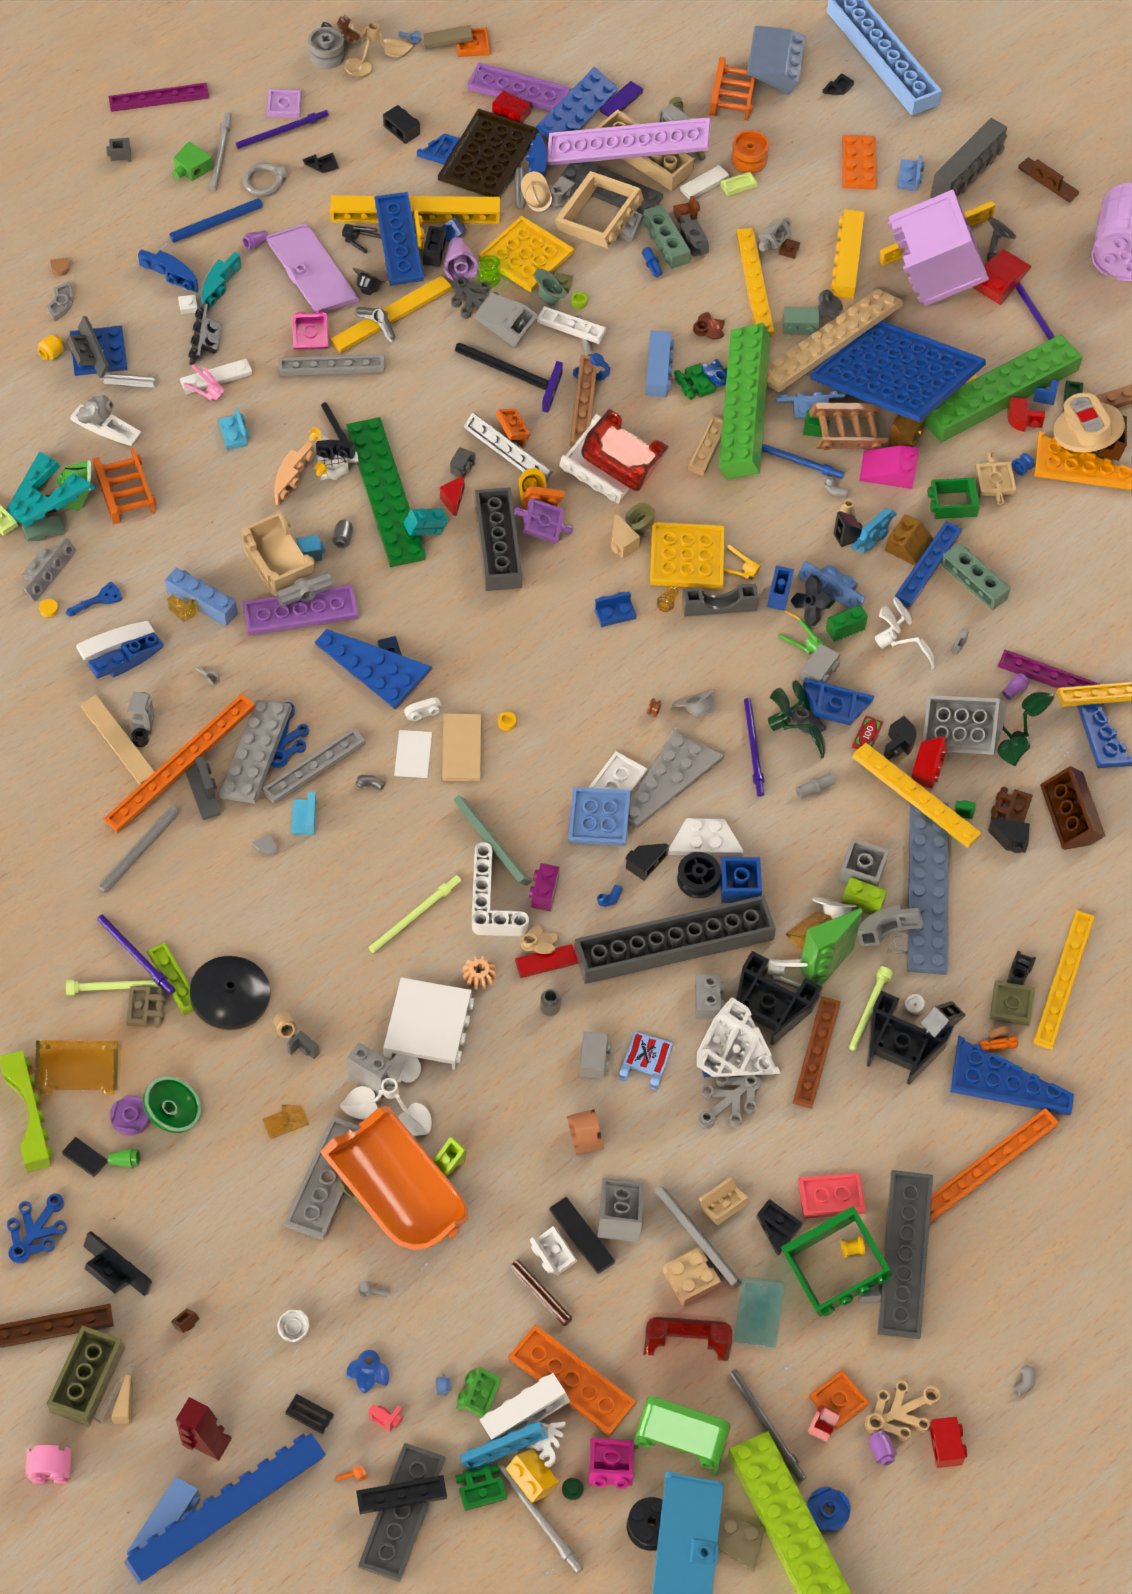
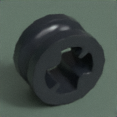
M137 728L131 733L132 742L136 747H144L148 744L149 737L146 729ZM142 735L144 737L143 739L139 738V740H137V736L141 737Z

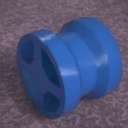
M1023 453L1019 458L1012 461V467L1019 475H1024L1027 473V470H1031L1035 466L1033 458L1027 453Z

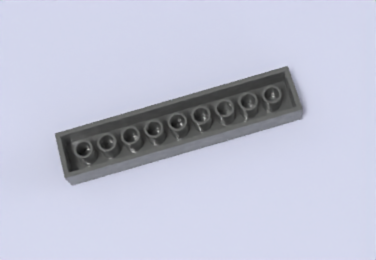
M763 895L577 938L574 943V951L584 984L772 941L775 937L776 927Z

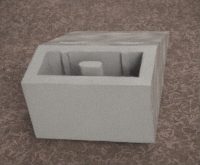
M491 292L473 315V318L515 348L538 315L524 304Z

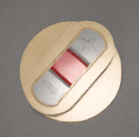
M1078 393L1065 401L1064 412L1057 418L1054 425V437L1060 446L1070 451H1097L1110 446L1121 437L1125 429V421L1121 412L1114 406L1100 403L1099 399L1093 394Z

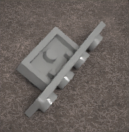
M64 538L55 550L42 549L39 551L36 558L23 572L22 576L24 579L30 580L24 587V591L32 601H37L76 552L75 547L68 538Z

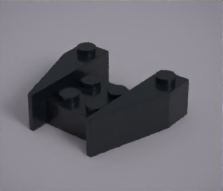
M752 951L742 967L736 1000L749 1008L752 1020L773 1030L770 1044L774 1045L812 1013L821 997L823 987L805 978L796 994L764 978L768 971L770 960Z
M881 991L871 1015L867 1066L870 1067L875 1055L911 1071L907 1080V1084L910 1085L946 1048L954 1026L944 1035L934 1038L925 1029L895 1017L894 1014L900 998Z

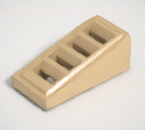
M125 1375L112 1412L113 1424L131 1423L133 1381L130 1375Z

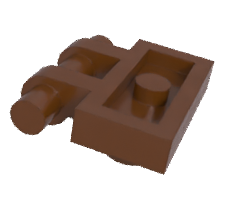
M1001 787L1000 792L997 793L995 798L996 804L991 810V819H999L1002 816L1007 821L1024 823L1033 795L1016 789L1013 795L1007 794L1008 789L1006 787ZM1004 803H1009L1008 809L1003 807Z

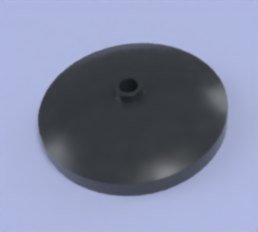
M222 956L214 958L203 964L195 972L191 980L190 1002L193 1010L205 1023L219 1029L236 1030L250 1026L262 1017L269 1005L270 984L267 976L259 966L242 957Z

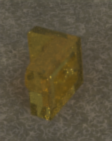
M174 595L167 598L169 610L183 622L196 614L197 602L194 599L185 604L182 599H178Z

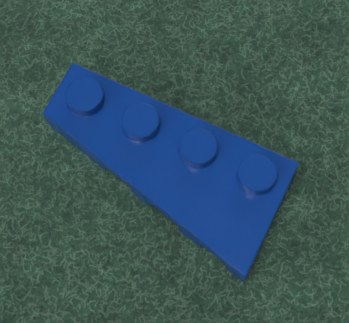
M1078 705L1077 707L1097 768L1132 766V756H1128L1127 748L1118 740L1117 732L1114 728L1110 727L1107 722L1108 718L1100 705Z

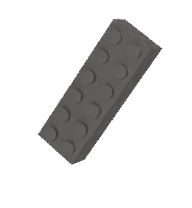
M990 118L935 173L930 198L952 189L956 197L963 193L970 183L972 184L976 177L982 174L989 164L991 165L994 162L995 157L1003 153L1008 127Z
M511 487L475 490V509L485 590L522 588V569Z

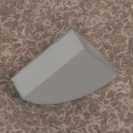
M962 628L952 647V652L956 654L960 652L967 641L968 630Z
M271 835L252 842L253 847L257 851L270 855L278 853V848Z

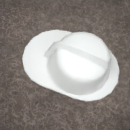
M812 898L813 901L822 904L824 917L827 921L852 912V907H857V905L843 904L830 899Z

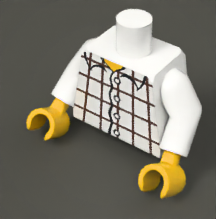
M313 427L310 430L311 435L309 439L311 441L331 440L321 435V431L317 427ZM355 452L353 459L335 455L334 460L317 455L318 463L314 469L317 470L316 475L321 480L329 478L337 480L349 473L348 463L358 462L357 452Z

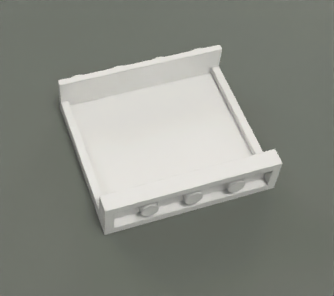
M596 414L592 418L591 425L567 455L562 456L559 466L565 472L571 473L581 482L591 486L595 491H599L607 496L609 500L619 504L650 465L655 451Z
M401 978L383 1048L384 1057L392 1058L393 1053L445 1062L452 1064V1070H455L456 1064L460 1063L462 1058L460 1047L465 1045L466 1041L464 1029L465 1027L468 1028L470 1023L468 1012L473 1010L474 1006L471 990Z

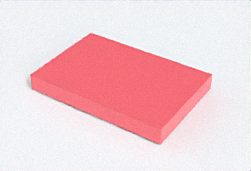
M860 1173L798 1177L803 1218L836 1216L852 1206L855 1207L858 1214H865Z

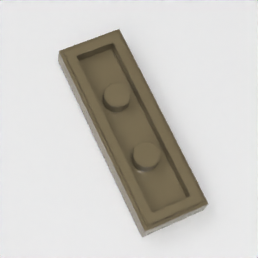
M471 25L423 34L425 49L473 41Z

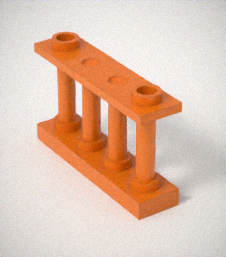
M719 57L709 115L716 116V111L720 108L745 111V120L748 121L749 114L753 112L754 104H751L756 78L752 77L751 81L726 78L724 74L727 75V73L750 75L747 74V69L729 67L725 64L726 57ZM731 85L750 88L749 93L723 90L724 88H721V86ZM719 97L747 100V105L723 102Z
M131 448L132 458L105 465V463H101L99 457L92 459L94 471L113 524L120 523L119 515H122L123 512L149 506L151 513L155 514L156 498L155 495L150 494L140 466L142 465L141 456L136 454L134 448ZM134 465L136 468V472L113 478L106 477L105 475L108 474V471ZM138 478L141 482L140 486L117 492L110 489L112 485ZM144 492L146 499L121 506L115 504V501L119 498Z

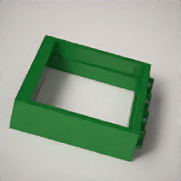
M854 1206L781 1247L820 1317L832 1314L835 1308L840 1305L845 1306L851 1303L853 1298L859 1294H867L872 1290L871 1287L878 1283L879 1285L886 1283L890 1280V1276L893 1275ZM855 1221L881 1265L882 1270L820 1305L794 1256Z

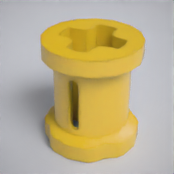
M862 1236L855 1240H840L843 1258H848V1255L854 1254L865 1255V1245Z

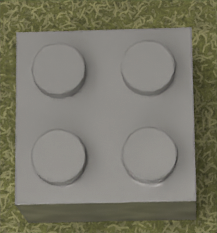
M852 838L841 868L839 881L848 884L850 877L878 887L887 862L889 850Z

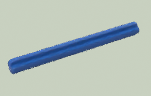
M260 198L254 199L173 231L169 234L172 242L187 238L263 207V203Z

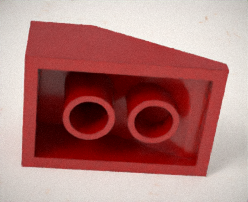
M1003 249L984 265L989 280L973 286V288L999 305H1002L1031 269V265Z

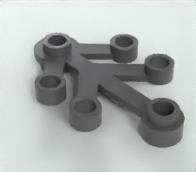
M464 277L456 278L453 281V288L456 292L455 296L451 299V305L455 308L462 305V293H464L467 298L465 306L461 309V316L465 319L470 318L472 303L479 309L483 304L481 301H485L489 296L487 294L474 293L471 290H480L482 293H488L490 291V283L487 281H483L480 284L470 283Z

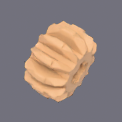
M483 955L480 959L474 956L473 961L467 960L466 966L463 967V980L467 981L469 987L475 985L477 990L481 986L485 990L486 984L491 986L493 979L496 978V967L494 964H491L490 959L484 961Z

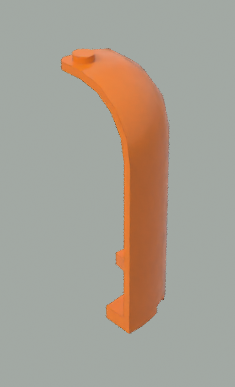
M388 1105L377 1108L359 1124L360 1129L354 1133L349 1130L343 1135L333 1138L320 1151L385 1234L399 1246L412 1250L430 1248L447 1237L450 1239L454 1238L459 1234V1228L468 1220V1209L459 1192Z

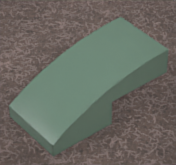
M60 516L37 520L28 527L22 525L27 541H41L48 535H63L65 531Z

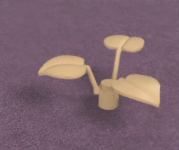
M350 21L348 28L360 34L359 40H354L351 43L364 42V40H367L362 61L358 58H349L346 60L344 67L349 74L356 77L369 75L372 71V65L365 62L370 42H376L378 38L381 46L384 47V52L392 57L406 55L413 45L393 38L383 41L382 33H379L380 26L375 22L368 23L367 28Z

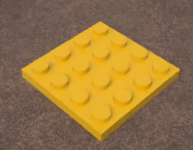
M520 216L478 254V259L527 291L532 292L539 286L534 277L535 271L537 269H544L553 273L574 254V248L525 217Z
M654 522L651 534L650 585L723 589L724 526Z

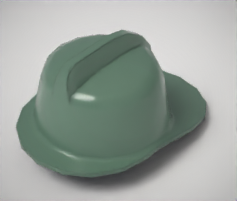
M537 269L535 271L534 277L539 284L538 295L549 306H553L560 298L566 297V290L552 273L544 269Z

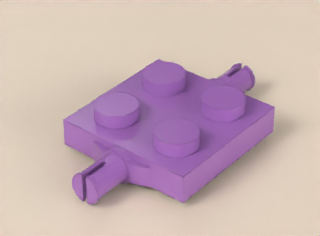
M534 498L529 499L526 510L519 507L515 508L514 514L524 517L523 533L553 544L558 542L561 531L568 534L572 533L573 527L563 524L564 509Z

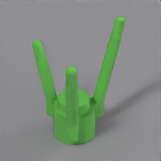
M799 619V623L810 635L805 642L807 647L787 636L778 634L780 638L803 649L808 654L814 653L820 644L825 646V643L815 635L802 619Z

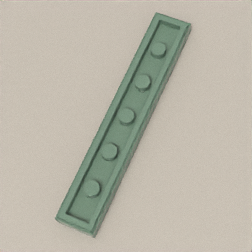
M459 795L453 800L483 839L491 845L492 850L519 883L528 886L532 880L467 799Z

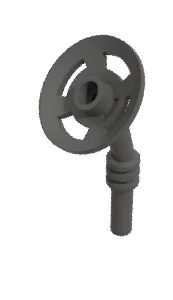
M993 217L988 218L994 231L992 232L990 249L987 253V262L997 255L998 238L1002 236L1008 239L1016 238V235L1005 224Z

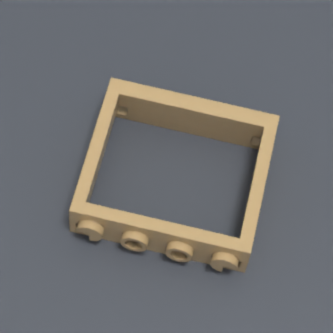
M590 171L555 219L558 231L609 249L612 243L616 241L620 232L624 230L630 218L634 216L637 208L641 206L644 200L641 189ZM597 187L629 197L603 233L572 222Z

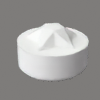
M912 994L906 998L905 1008L910 1014L919 1015L925 1010L926 1002L922 996Z

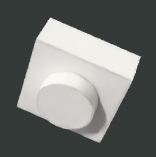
M195 295L178 297L181 314L196 312L197 302Z

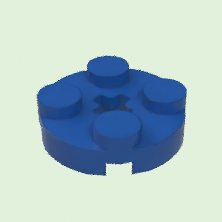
M832 1487L817 1489L811 1494L807 1502V1507L821 1533H831L842 1529L850 1517L851 1506L847 1496L840 1490L831 1489ZM824 1505L834 1508L831 1515L823 1512L825 1509Z

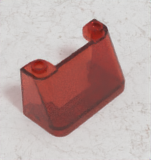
M609 408L587 433L581 454L586 461L634 491H639L667 453L669 446L659 440H654L649 446L621 428V416Z
M659 1312L651 1313L646 1317L643 1355L654 1356L656 1348L665 1346L666 1336L708 1339L707 1349L714 1350L718 1360L728 1361L732 1345V1328L726 1319L714 1316Z

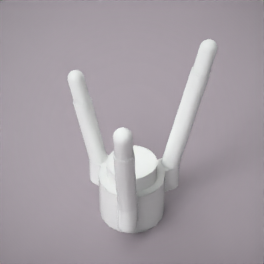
M770 959L768 975H773V980H780L799 988L801 984L784 978L781 974H785L786 967H807L808 963H801V959Z

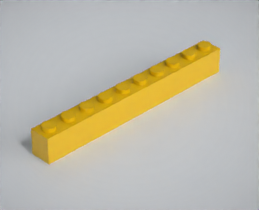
M331 195V222L378 223L374 196ZM409 196L413 223L414 210H418V215H422V223H447L457 216L461 223L500 224V197Z

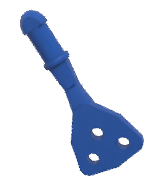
M109 582L100 590L98 596L81 601L71 608L69 607L66 614L74 616V614L81 610H85L97 603L112 604L122 600V596L118 587L113 582Z

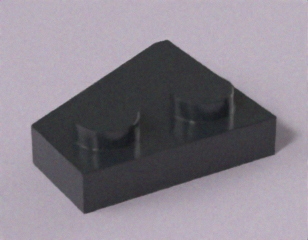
M770 1199L757 1213V1219L777 1255H780L782 1252L781 1247L792 1240L803 1223Z

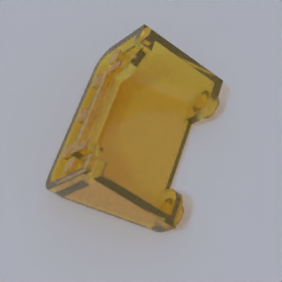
M36 1040L35 1090H40V1094H53V1090H102V1094H114L115 1090H119L122 1041Z

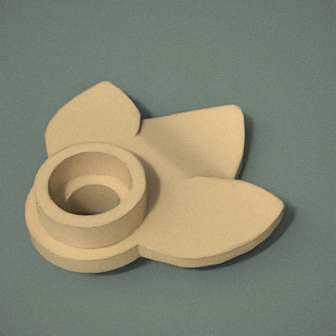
M540 925L534 926L522 937L520 946L525 951L549 954L555 951L553 945L558 939V934L543 933Z

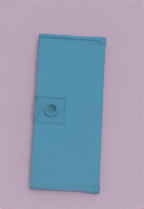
M671 1471L665 1473L652 1594H712L714 1570L717 1564L719 1549L717 1542L724 1483L681 1475Z

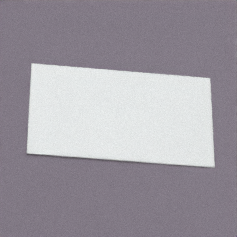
M399 730L394 776L428 778L432 732Z

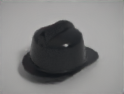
M353 268L358 274L357 286L363 294L371 295L373 292L378 291L382 282L385 283L366 271Z

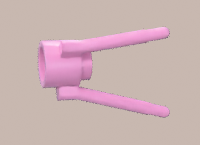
M193 364L192 368L210 385L207 389L209 393L187 383H184V386L207 397L210 401L213 398L217 401L225 389L222 388L223 386L217 382L206 367L203 370L208 377Z

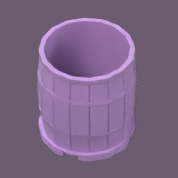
M1122 183L1112 187L1104 195L1091 255L1093 264L1102 274L1116 276V280L1132 281V183Z

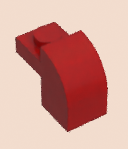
M1010 397L1007 419L1013 428L1025 432L1026 427H1043L1045 411L1028 410V399Z

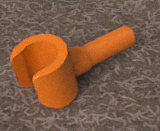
M356 1466L352 1471L335 1477L336 1481L355 1476L357 1481L360 1482L365 1480L368 1474L364 1467Z

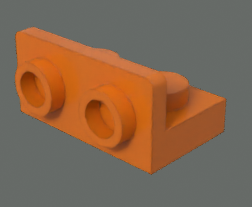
M498 409L496 416L509 440H518L521 446H525L530 432L517 409Z
M530 486L523 494V509H527L528 501L531 498L558 507V504L564 498V491Z

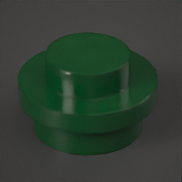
M569 1478L564 1481L562 1493L565 1498L577 1500L583 1494L584 1487L579 1479Z

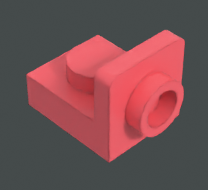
M375 1404L368 1410L369 1418L389 1432L393 1427L397 1428L403 1420L402 1407L397 1406L392 1415H390V1412L385 1407H378Z

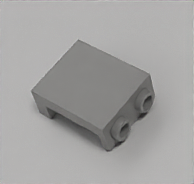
M358 1043L347 1057L349 1079L359 1086H366L372 1089L375 1095L378 1096L379 1090H382V1081L388 1078L386 1073L392 1066V1062L361 1043Z

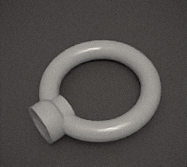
M258 163L246 170L243 176V185L253 195L266 196L280 188L283 179L287 178V174L283 165L277 167L270 163ZM266 169L274 173L276 181L269 188L257 189L250 184L251 175L258 170Z

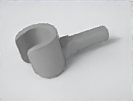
M197 667L196 670L205 676L211 686L214 685L213 680H220L214 671L208 672Z
M362 1281L358 1286L362 1297L371 1294L388 1296L389 1293L388 1290L371 1288L369 1281Z

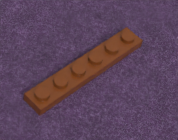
M821 996L792 1104L810 1109L813 1108L841 1001Z

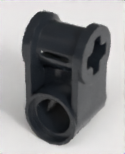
M1018 950L1011 965L1007 983L1024 986L1036 957L1031 958L1021 954V951Z

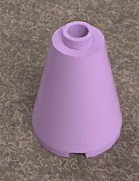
M454 237L448 244L444 264L445 273L453 281L459 277L470 280L477 273L478 261L465 240L461 237Z

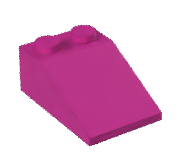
M900 445L864 451L859 481L912 489L919 448Z

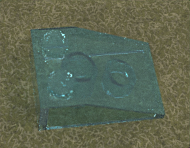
M747 1276L742 1277L734 1342L776 1348L785 1282Z

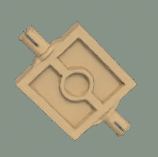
M990 452L987 454L988 462L975 464L980 496H996L997 504L1000 505L1001 503L1003 505L1005 503L1003 495H1014L1017 491L1011 462L995 461L994 453Z

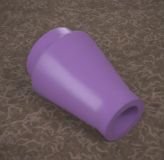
M265 230L246 233L242 238L245 248L253 250L266 241L265 238L268 236V233Z
M1022 673L1014 675L1002 691L1004 697L1010 700L1015 695L1026 690L1030 684L1028 678Z

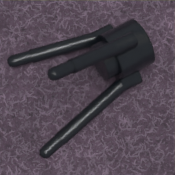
M346 224L342 230V236L346 238L345 242L352 244L364 253H367V250L353 241L358 238L359 234L381 238L380 234L372 233V231H378L376 228Z

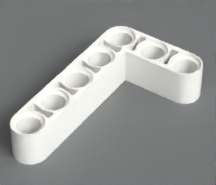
M480 842L475 846L472 930L477 935L524 936L529 930V917L525 912L490 910L492 847L486 842Z

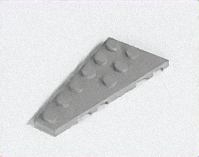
M673 732L630 801L628 824L639 828L654 816L656 811L661 807L664 808L671 799L679 796L694 784L702 774L710 771L717 762L720 763L724 759V755Z

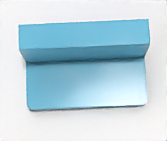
M308 792L307 800H293L291 833L295 835H315L316 792Z

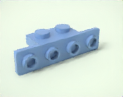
M832 391L828 395H823V392H815L813 396L799 393L795 394L796 397H789L788 394L778 395V398L774 400V404L793 403L794 419L805 418L806 410H810L815 403H829V400H841L846 395L845 393L841 394L840 391Z
M807 561L803 562L798 573L800 579L806 582L811 575H815L822 582L821 591L830 593L836 601L848 608L863 605L865 596L855 591L858 583L851 576L842 574L834 566L828 565L820 570Z

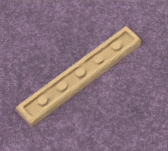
M97 695L80 703L82 710L137 783L141 785L155 771Z

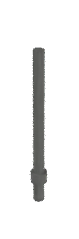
M736 1369L731 1371L729 1375L766 1432L769 1431L777 1449L784 1458L787 1468L792 1470L799 1482H802L806 1479V1476L798 1465V1459L794 1454L790 1453Z

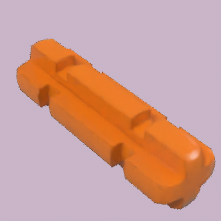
M1011 1036L1008 1039L1006 1037L990 1039L989 1042L988 1040L979 1041L978 1045L986 1052L988 1050H1005L1007 1047L1012 1049L1018 1047V1039L1016 1036Z

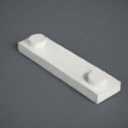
M545 306L537 317V323L597 344L601 342L606 333V327Z
M247 359L208 370L219 384L253 375ZM198 373L180 378V383L186 395L195 391L185 387L184 383L200 390L208 389L210 386Z

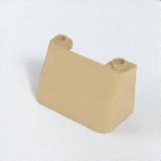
M281 512L241 528L245 553L273 597L276 596L277 590L293 585L301 577H307L314 571L316 566L313 557H309L307 554L303 555L289 533L290 522L287 517H283Z

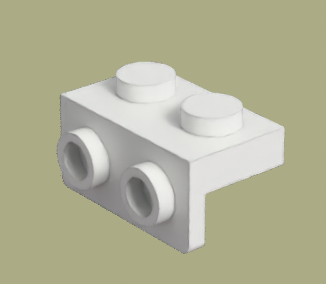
M554 1226L538 1238L532 1237L530 1239L533 1245L531 1246L532 1251L536 1256L541 1257L543 1260L542 1266L549 1274L552 1273L559 1276L578 1261Z

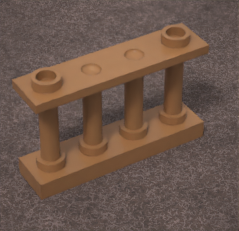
M815 403L810 409L809 414L810 418L819 419L823 436L817 443L816 449L874 450L883 448L888 442V438L878 436L875 421L876 416L882 410L881 407L872 403ZM826 418H834L836 420L839 437H830ZM842 418L852 419L855 437H846ZM859 418L868 419L871 437H862Z

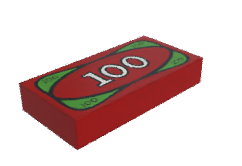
M866 715L852 748L858 750L865 743L873 748L883 721Z

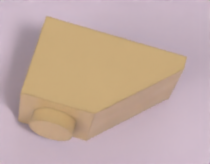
M616 514L614 515L611 548L614 553H618L624 558L639 548L640 536Z

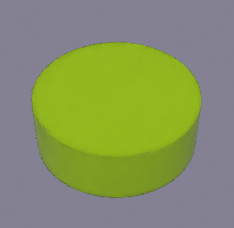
M575 292L572 294L571 305L574 308L582 309L587 306L588 296L585 293Z

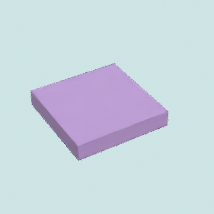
M268 89L267 117L300 118L301 90Z

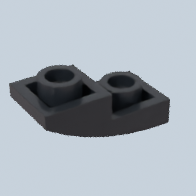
M343 440L317 441L316 454L322 458L334 460L335 455L353 459L355 456V443Z

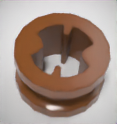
M652 698L647 714L650 715L652 713L654 717H657L662 701L656 702Z

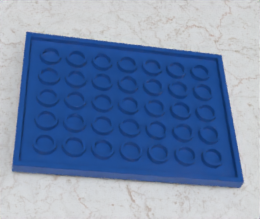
M880 321L830 356L810 373V379L921 422L986 365V360L893 324Z

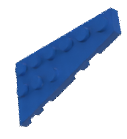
M326 629L314 642L316 646L395 710L433 669L430 665Z
M958 1036L950 1092L1039 1110L1046 1108L1050 1112L1071 1115L1073 1093L1053 1083L1049 1084L1039 1079L1038 1075L1030 1074L1022 1070V1067L996 1054H990L982 1050L981 1046L973 1045L965 1041V1038Z

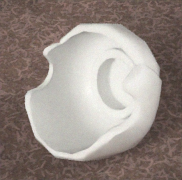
M288 1310L279 1318L277 1324L278 1333L285 1341L299 1342L308 1335L310 1330L309 1318L301 1310Z

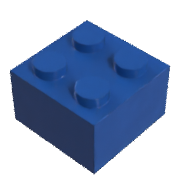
M721 857V903H733L762 896L760 857Z

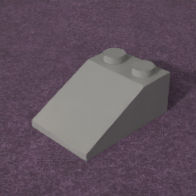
M602 1178L597 1237L639 1242L643 1213V1183Z

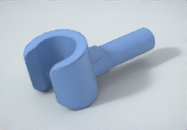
M415 31L412 34L399 32L400 36L409 38L414 44L421 40L418 37L421 35L419 31Z

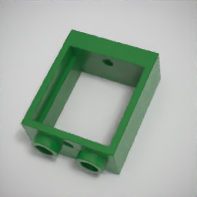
M974 477L932 480L927 493L928 498H931L930 510L934 512L935 519L978 516L980 504ZM966 493L968 505H939L938 494Z

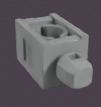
M790 218L772 220L758 235L761 239L758 246L760 251L778 248L790 236Z

